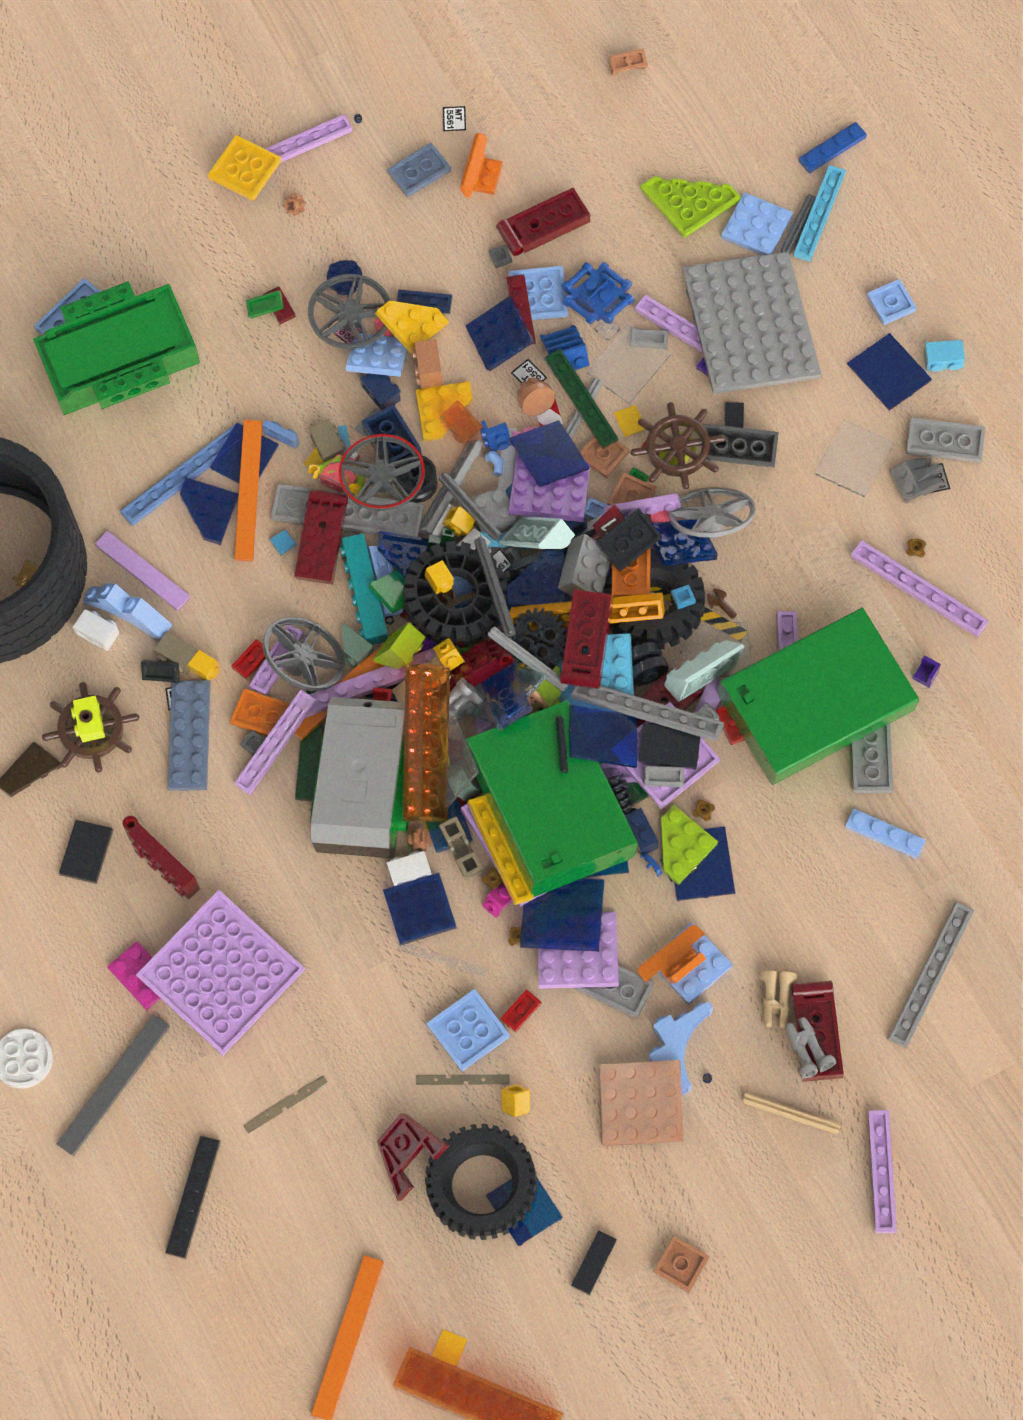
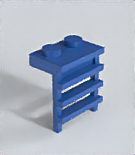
M572 325L570 328L547 335H540L548 355L561 348L574 370L590 366L586 345L583 343V339L580 337L576 326Z

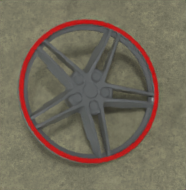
M388 434L371 435L355 442L344 453L339 465V481L346 496L355 504L376 511L396 509L411 501L420 491L425 477L424 462L419 451L407 440ZM380 441H383L384 459L379 460ZM376 442L374 464L349 460L352 454L359 448ZM386 442L403 446L414 457L389 463ZM419 467L417 484L408 495L395 477L409 472L410 469ZM345 470L369 478L357 497L349 490L346 484ZM392 483L404 494L405 498L392 486ZM370 484H373V486L369 489V491H368V492L364 495V497L360 500V497L363 495V493H365V491L368 489V487L370 486ZM377 491L380 493L389 492L399 500L387 505H375L366 502Z

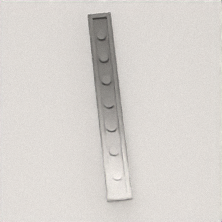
M574 686L571 693L572 699L713 741H718L724 726V722L603 686H600L599 689Z
M958 902L955 903L888 1038L889 1041L907 1048L974 912L973 909Z

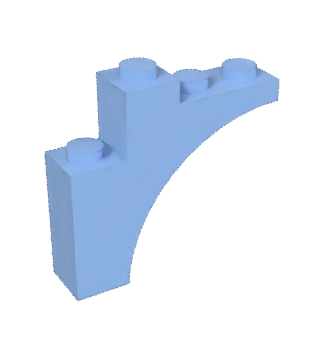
M106 583L102 587L92 586L86 591L85 598L82 601L87 606L105 610L126 620L152 639L161 640L172 626L167 619L142 598L129 596L116 584Z
M709 1001L705 1004L703 1002L693 1007V1011L688 1014L686 1012L676 1017V1021L673 1020L671 1015L667 1017L661 1016L653 1025V1031L663 1047L657 1046L650 1051L651 1054H649V1061H681L682 1095L691 1091L692 1086L685 1069V1049L695 1028L713 1013V1007Z

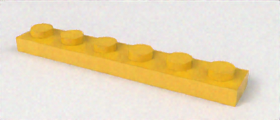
M483 795L468 800L467 805L514 905L532 900L534 896L533 894L531 895L486 796Z

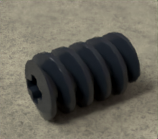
M621 773L607 780L624 815L637 810V808H631L635 802L629 800L632 794L626 793L629 790V786H623L627 781L626 779H620L624 775V773Z

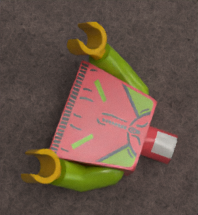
M354 452L349 460L358 461L360 455ZM336 455L335 458H331L320 465L311 464L309 466L307 474L313 473L314 479H317L318 475H320L321 484L337 492L344 493L339 481V465L343 456ZM345 470L346 484L353 494L355 493L357 497L365 485L364 476Z

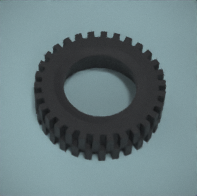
M476 1124L470 1125V1130H466L464 1126L459 1128L460 1133L458 1134L454 1131L449 1134L450 1139L446 1140L445 1137L442 1139L450 1146L438 1159H433L430 1155L428 1160L430 1165L429 1167L426 1166L425 1171L427 1175L425 1177L426 1192L434 1213L439 1217L444 1226H448L449 1230L452 1232L457 1231L458 1235L462 1237L466 1234L469 1236V1239L474 1240L476 1236H480L481 1240H487L486 1236L490 1235L492 1239L498 1238V1233L502 1232L504 1236L509 1233V1228L512 1227L514 1230L518 1227L517 1222L519 1220L523 1222L526 1219L525 1214L526 1212L530 1213L532 1209L531 1203H534L536 1199L537 1176L529 1151L527 1152L523 1142H519L518 1137L514 1134L510 1136L509 1131L506 1129L500 1131L499 1126L493 1125L492 1129H490L487 1124H482V1128H477ZM481 1155L491 1156L500 1160L506 1165L512 1176V1191L508 1200L502 1207L487 1214H476L467 1211L458 1204L452 1191V1181L458 1167L466 1160Z

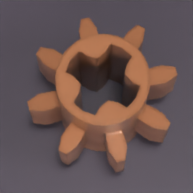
M295 192L285 197L286 202L283 207L287 210V214L293 212V215L297 216L305 211L303 207L306 202L302 198L303 195L297 196Z
M423 829L413 830L412 835H408V847H412V851L425 852L427 847H431V835H427V831Z

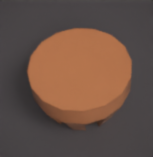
M528 378V381H523L520 384L521 388L517 389L519 406L528 416L543 414L555 401V393L551 386L538 378Z

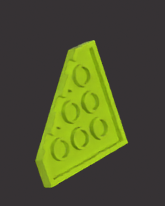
M654 176L640 186V190L684 239L738 203L741 199V196L730 184L713 185L712 182L697 181V183L687 182L684 179L672 178V180L662 179V177Z

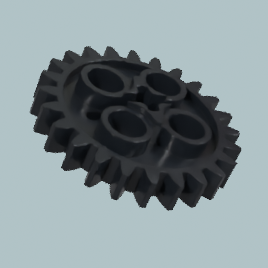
M534 608L532 614L528 609L526 610L527 616L520 613L521 620L514 619L517 625H514L516 633L512 636V640L524 648L522 640L528 639L530 647L524 649L551 668V662L554 665L558 664L556 658L563 659L561 653H565L564 646H566L565 639L567 638V634H564V631L568 627L562 628L561 625L565 621L558 622L559 615L552 617V610L546 614L545 608H542L540 613L537 608ZM531 621L538 624L537 631L530 629ZM548 629L555 632L554 639L548 638ZM523 631H527L529 634L535 637L541 635V640L554 644V647H551L543 641L537 643L536 638L525 635ZM540 647L547 649L548 654L546 657L540 655Z

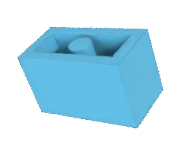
M963 340L926 342L924 348L926 371L932 370L937 372L944 369L958 370L963 368L965 362Z

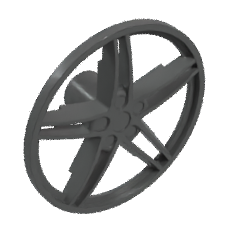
M357 274L335 276L323 282L311 296L308 305L309 322L315 334L331 346L342 349L362 348L377 341L388 329L383 324L381 329L369 338L362 319L376 317L375 312L378 310L377 308H381L390 301V298L385 289L369 277ZM353 281L346 302L323 293V291L334 284ZM357 281L359 282L355 300L351 299L354 291L355 283ZM363 283L378 291L385 303L360 304ZM316 301L323 304V307L336 313L320 330L314 319ZM359 326L362 330V333L365 336V341H363L361 335L357 330ZM343 327L346 331L352 332L359 342L341 343L327 336Z
M287 617L272 623L264 634L263 652L267 662L276 674L293 686L304 690L321 691L331 688L342 677L345 670L343 651L336 639L320 625L303 618ZM300 625L309 628V631L300 643L282 626ZM314 630L316 634L310 645L306 642ZM272 632L279 638L278 641L289 651L288 653L275 658L271 657L269 638ZM319 634L329 642L337 658L314 651ZM315 666L337 669L336 676L331 681L319 685ZM279 667L286 668L287 672L293 676L303 675L307 684L290 678Z

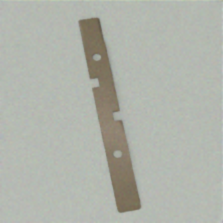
M509 1074L451 1075V1078H446V1075H416V1085H464V1081H468V1085L510 1083Z
M324 1076L320 1077L297 1091L299 1095L296 1097L292 1094L244 1125L247 1133L254 1131L284 1112L282 1108L285 1106L289 1109L327 1085L328 1082Z

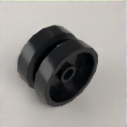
M422 455L425 467L424 482L418 494L410 502H425L436 493L438 487L436 467L429 458ZM419 467L396 476L397 482L408 495L417 484Z
M657 642L643 643L631 649L633 686L650 684L668 672L669 665L666 659L661 657L662 650Z

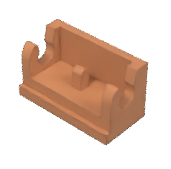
M644 48L609 56L608 64L612 70V76L619 72L641 67L645 69L648 66Z

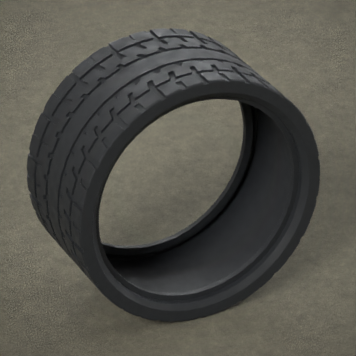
M0 437V493L19 497L32 503L51 519L50 543L38 570L24 586L0 601V663L20 658L22 655L36 650L48 642L53 635H56L70 619L85 587L87 553L83 536L56 474H54L46 462H43L34 452H30L28 448Z

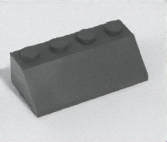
M704 424L709 437L716 435L726 436L724 442L710 444V453L707 460L775 468L779 432Z

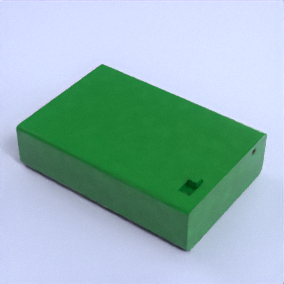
M863 607L721 680L717 691L720 700L736 723L739 732L744 736L745 742L772 785L915 711L919 703V697Z
M569 700L466 739L465 756L493 811L531 895L533 894L534 897L625 862L635 856L638 842ZM557 717L564 718L568 773L560 772L556 727Z

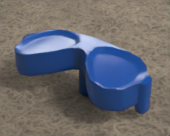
M643 853L640 858L643 857L649 863L646 865L648 869L653 866L657 877L662 874L660 867L650 855Z

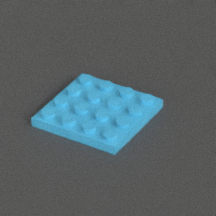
M631 634L608 635L600 686L634 696ZM586 646L583 648V653H588L589 648ZM561 653V655L563 656L562 660L556 658L558 662L557 666L560 668V676L563 667L564 653ZM568 685L563 692L561 691V696L558 698L560 703L569 700L575 714L616 712L572 699L571 693L575 685Z

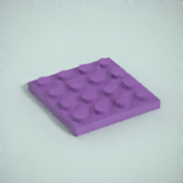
M517 455L509 514L583 522L590 464L582 461Z

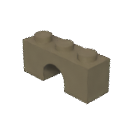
M457 816L440 824L439 829L464 879L481 872L483 868L475 852L472 850Z

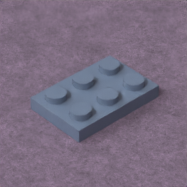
M429 143L387 169V173L407 198L451 172L450 165L432 143Z

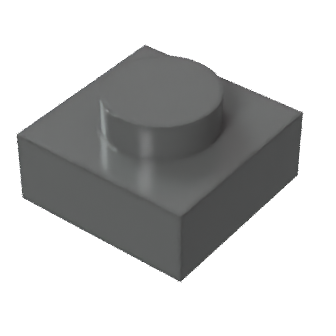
M506 245L489 250V255L495 268L512 263V258Z
M252 730L240 743V746L254 756L265 739Z

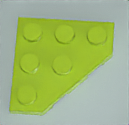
M675 805L661 818L664 873L679 885L713 850L718 841Z

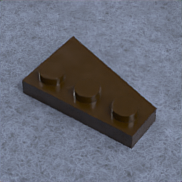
M33 742L0 778V789L12 797L31 786V783L48 776V773L53 770L60 769L62 767L60 765L61 762L36 742Z

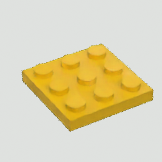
M235 135L208 173V179L254 201L282 160L280 156Z

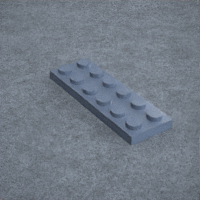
M210 680L172 682L168 772L169 791L207 790Z

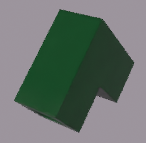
M443 528L441 536L429 534L427 551H430V547L436 544L445 547V542L453 541L454 529Z

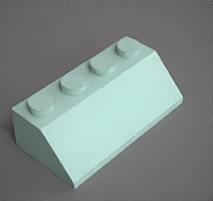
M521 516L498 543L503 546L563 549L571 543V539L575 534L562 519Z
M728 640L720 644L715 643L707 652L699 653L694 660L686 661L678 670L673 669L666 676L667 679L664 686L678 702L734 668L742 654L744 645Z

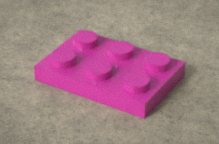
M136 941L107 968L147 1011L160 998L136 976L152 959L150 954Z

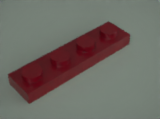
M522 274L506 277L517 345L520 347L536 344L525 276Z

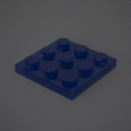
M510 296L465 325L488 371H492L534 343L513 298Z
M697 519L679 520L677 522L682 527L691 530ZM670 522L652 523L663 536L661 540L653 545L663 566L717 560L718 553L709 537H697L682 533L674 528Z
M440 873L383 890L400 946L457 928Z

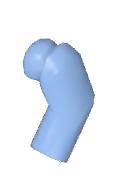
M489 451L485 454V460L494 464L493 475L502 476L503 459L496 451Z

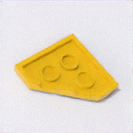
M388 301L375 312L378 318L410 354H413L412 349H416L415 342L429 340L449 323L438 308L396 301Z
M470 381L416 389L424 441L442 439L449 427L462 415V411L466 406L470 405L473 401Z

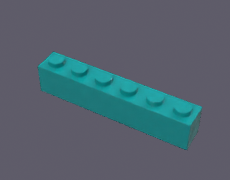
M364 533L342 538L343 545L340 546L342 557L346 556L347 562H344L346 573H350L351 576L347 580L350 590L354 589L355 595L351 596L353 606H358L359 612H355L357 623H362L363 628L359 629L360 636L371 645L383 643L388 639V633L380 600L368 588L375 579Z

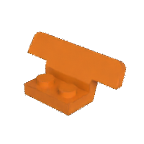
M476 133L460 184L461 192L468 198H471L473 190L494 195L503 166V161L485 158L484 150L488 138L482 133Z
M696 925L689 926L639 966V976L646 982L660 971L670 984L677 983L706 960L702 952L697 953L691 946L704 936L705 933Z

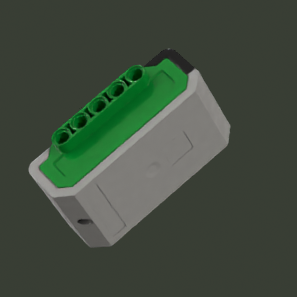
M331 698L328 704L324 735L321 739L310 814L311 842L317 853L379 858L395 857L398 831L407 832L409 827L419 751L418 742L410 741L413 716L408 702Z

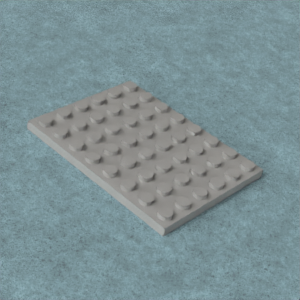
M781 252L684 266L682 268L713 394L821 378L818 359L789 253Z

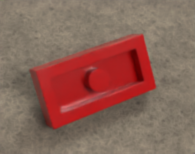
M255 639L231 665L232 669L244 679H247L266 659L263 652V644Z
M723 706L716 709L719 721L724 722L723 730L730 745L744 741V736L739 732L726 707Z
M526 989L500 1020L516 1033L542 1002Z

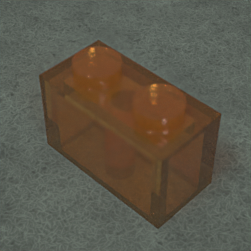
M458 400L439 418L441 425L454 434L453 437L457 442H462L464 445L482 428V425Z

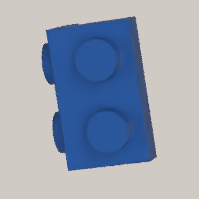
M485 420L481 421L482 428H480V433L485 448L489 447L490 451L505 450L508 446L512 445L506 422L488 429Z

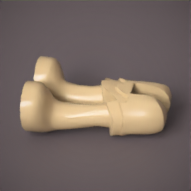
M777 971L759 972V978L765 983L766 999L763 998L766 1027H772V1015H780V1028H786L790 1014L788 1006L790 985L796 982L797 974L787 971L779 972L778 1002L775 1000Z

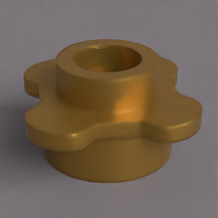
M921 539L908 540L909 549L907 550V555L924 557L926 542Z
M704 800L697 801V807L693 811V816L703 818L704 821H710L711 813L715 810L714 804Z
M490 868L489 873L482 877V883L487 884L492 891L503 883L501 875L497 872L496 868Z
M521 927L510 928L511 934L508 943L511 946L520 945L525 947L528 944L526 940L529 934L528 929Z

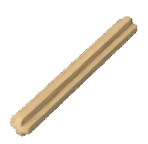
M748 1092L745 1093L743 1098L744 1104L833 1134H838L841 1124Z

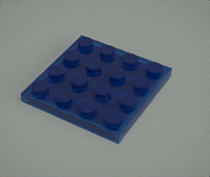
M582 878L551 890L524 904L520 948L599 952L605 879Z

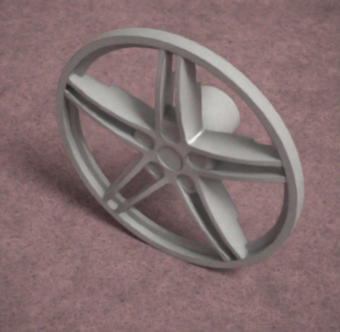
M706 488L680 497L681 505L691 499L701 497L702 507L686 506L669 511V520L672 526L682 533L697 537L718 538L735 533L748 526L756 515V507L752 498L743 492L728 488ZM706 495H708L711 504L706 503ZM712 495H728L736 498L716 505ZM744 506H749L750 514L745 521L731 514L739 511ZM675 517L697 519V522L690 530L682 527ZM723 525L726 527L731 526L732 528L723 530Z

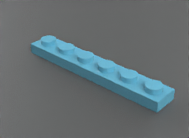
M831 165L828 166L793 257L811 262L845 177L846 170Z

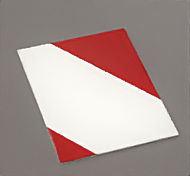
M556 399L546 412L537 416L542 429L563 424Z

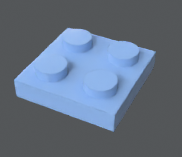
M900 279L867 293V298L883 325L916 311L917 307Z

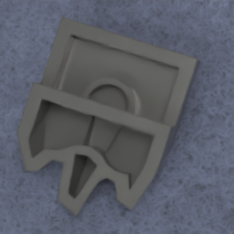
M931 458L906 460L889 471L904 501L908 503L922 494L926 496L938 489L944 481L936 478V475L944 468L938 463L930 465L932 462Z

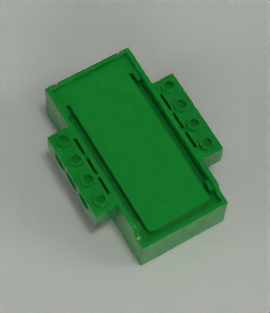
M129 281L61 306L60 309L66 323L48 329L43 335L33 339L63 415L98 402L101 409L113 406L170 384L168 375L200 363L196 345L170 284L135 296Z

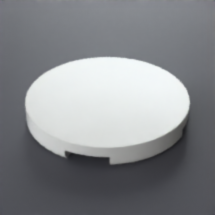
M17 1029L7 1033L1 1039L0 1080L13 1088H29L40 1083L48 1075L53 1062V1053L50 1044L41 1034L31 1029Z

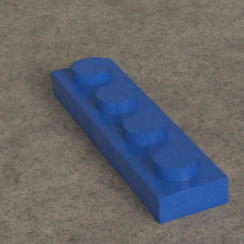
M854 122L799 157V163L810 174L865 139L867 134L857 122Z

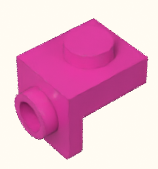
M502 883L488 893L482 906L492 916L497 918L502 909L513 901L506 886Z

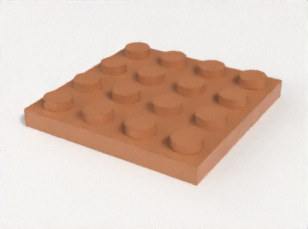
M680 1060L600 1064L603 1146L684 1142Z

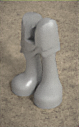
M461 678L443 701L439 700L428 712L427 719L435 725L443 722L445 726L461 713L460 709L466 703L472 701L475 704H481L484 698L472 684Z
M803 1017L798 1019L802 1032L797 1033L792 1022L786 1025V1030L794 1053L797 1051L802 1064V1068L799 1071L802 1078H809L816 1075L818 1069L820 1072H824L836 1064V1060L832 1055L826 1056L822 1052L815 1037L814 1029L809 1021ZM806 1044H808V1046H809V1048H810V1050H811V1052H812V1054H813V1056H814V1059H815V1061H816L817 1067H816V1065L811 1061V1059H810V1057H809V1055H808V1053H807V1051H806V1048H805Z

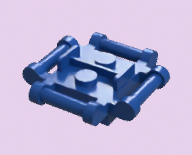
M585 262L572 278L561 284L563 291L568 294L562 304L566 307H571L583 316L590 325L596 320L599 322L601 319L605 323L610 324L622 309L634 302L632 295L626 293L631 288L632 282L628 279L625 280L609 268L606 262H602L597 270H594L588 262ZM587 274L589 277L578 288L574 289L573 286ZM616 282L621 285L620 288L616 286Z

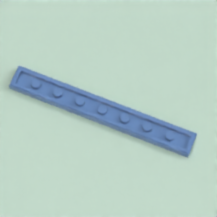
M237 424L233 425L120 510L122 516L131 526L135 525L241 445L243 430Z

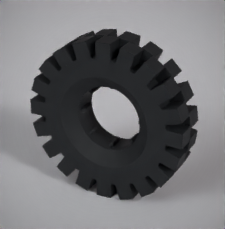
M455 541L445 542V547H441L440 544L431 546L428 553L424 550L418 555L417 561L412 562L408 574H406L403 589L405 612L409 613L410 622L413 626L417 625L419 627L418 631L425 637L428 634L431 635L432 641L439 644L447 638H450L455 646L460 641H462L463 645L472 644L473 639L476 638L479 641L486 637L487 632L491 628L496 627L499 620L477 550L470 549V543L462 542L461 546H456ZM491 556L506 601L507 582L503 580L504 573L501 567H496L497 561ZM443 560L452 576L462 577L473 586L472 591H475V598L471 599L470 604L464 608L453 609L443 605L438 600V594L434 592L425 577L426 568Z
M651 549L650 587H659L671 595V590L689 585L696 603L677 609L673 601L672 606H669V609L664 612V616L661 619L610 623L609 628L613 627V634H631V646L635 642H639V645L647 642H657L661 649H665V643L667 642L673 647L680 644V637L684 640L692 635V628L697 630L700 625L701 617H703L705 610L704 583L702 577H698V570L694 565L688 567V560L682 556L676 560L674 552L666 550L664 556L660 555V549ZM612 568L610 569V576L607 575L603 589L604 594H612Z

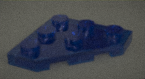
M186 477L180 491V498L186 505L203 540L221 545L239 494Z
M379 531L377 550L406 578L410 565L413 561H417L418 555L424 550L427 553L429 552L427 551L428 539Z
M545 550L537 560L531 563L507 586V606L565 602L564 592L558 589L564 566V551Z

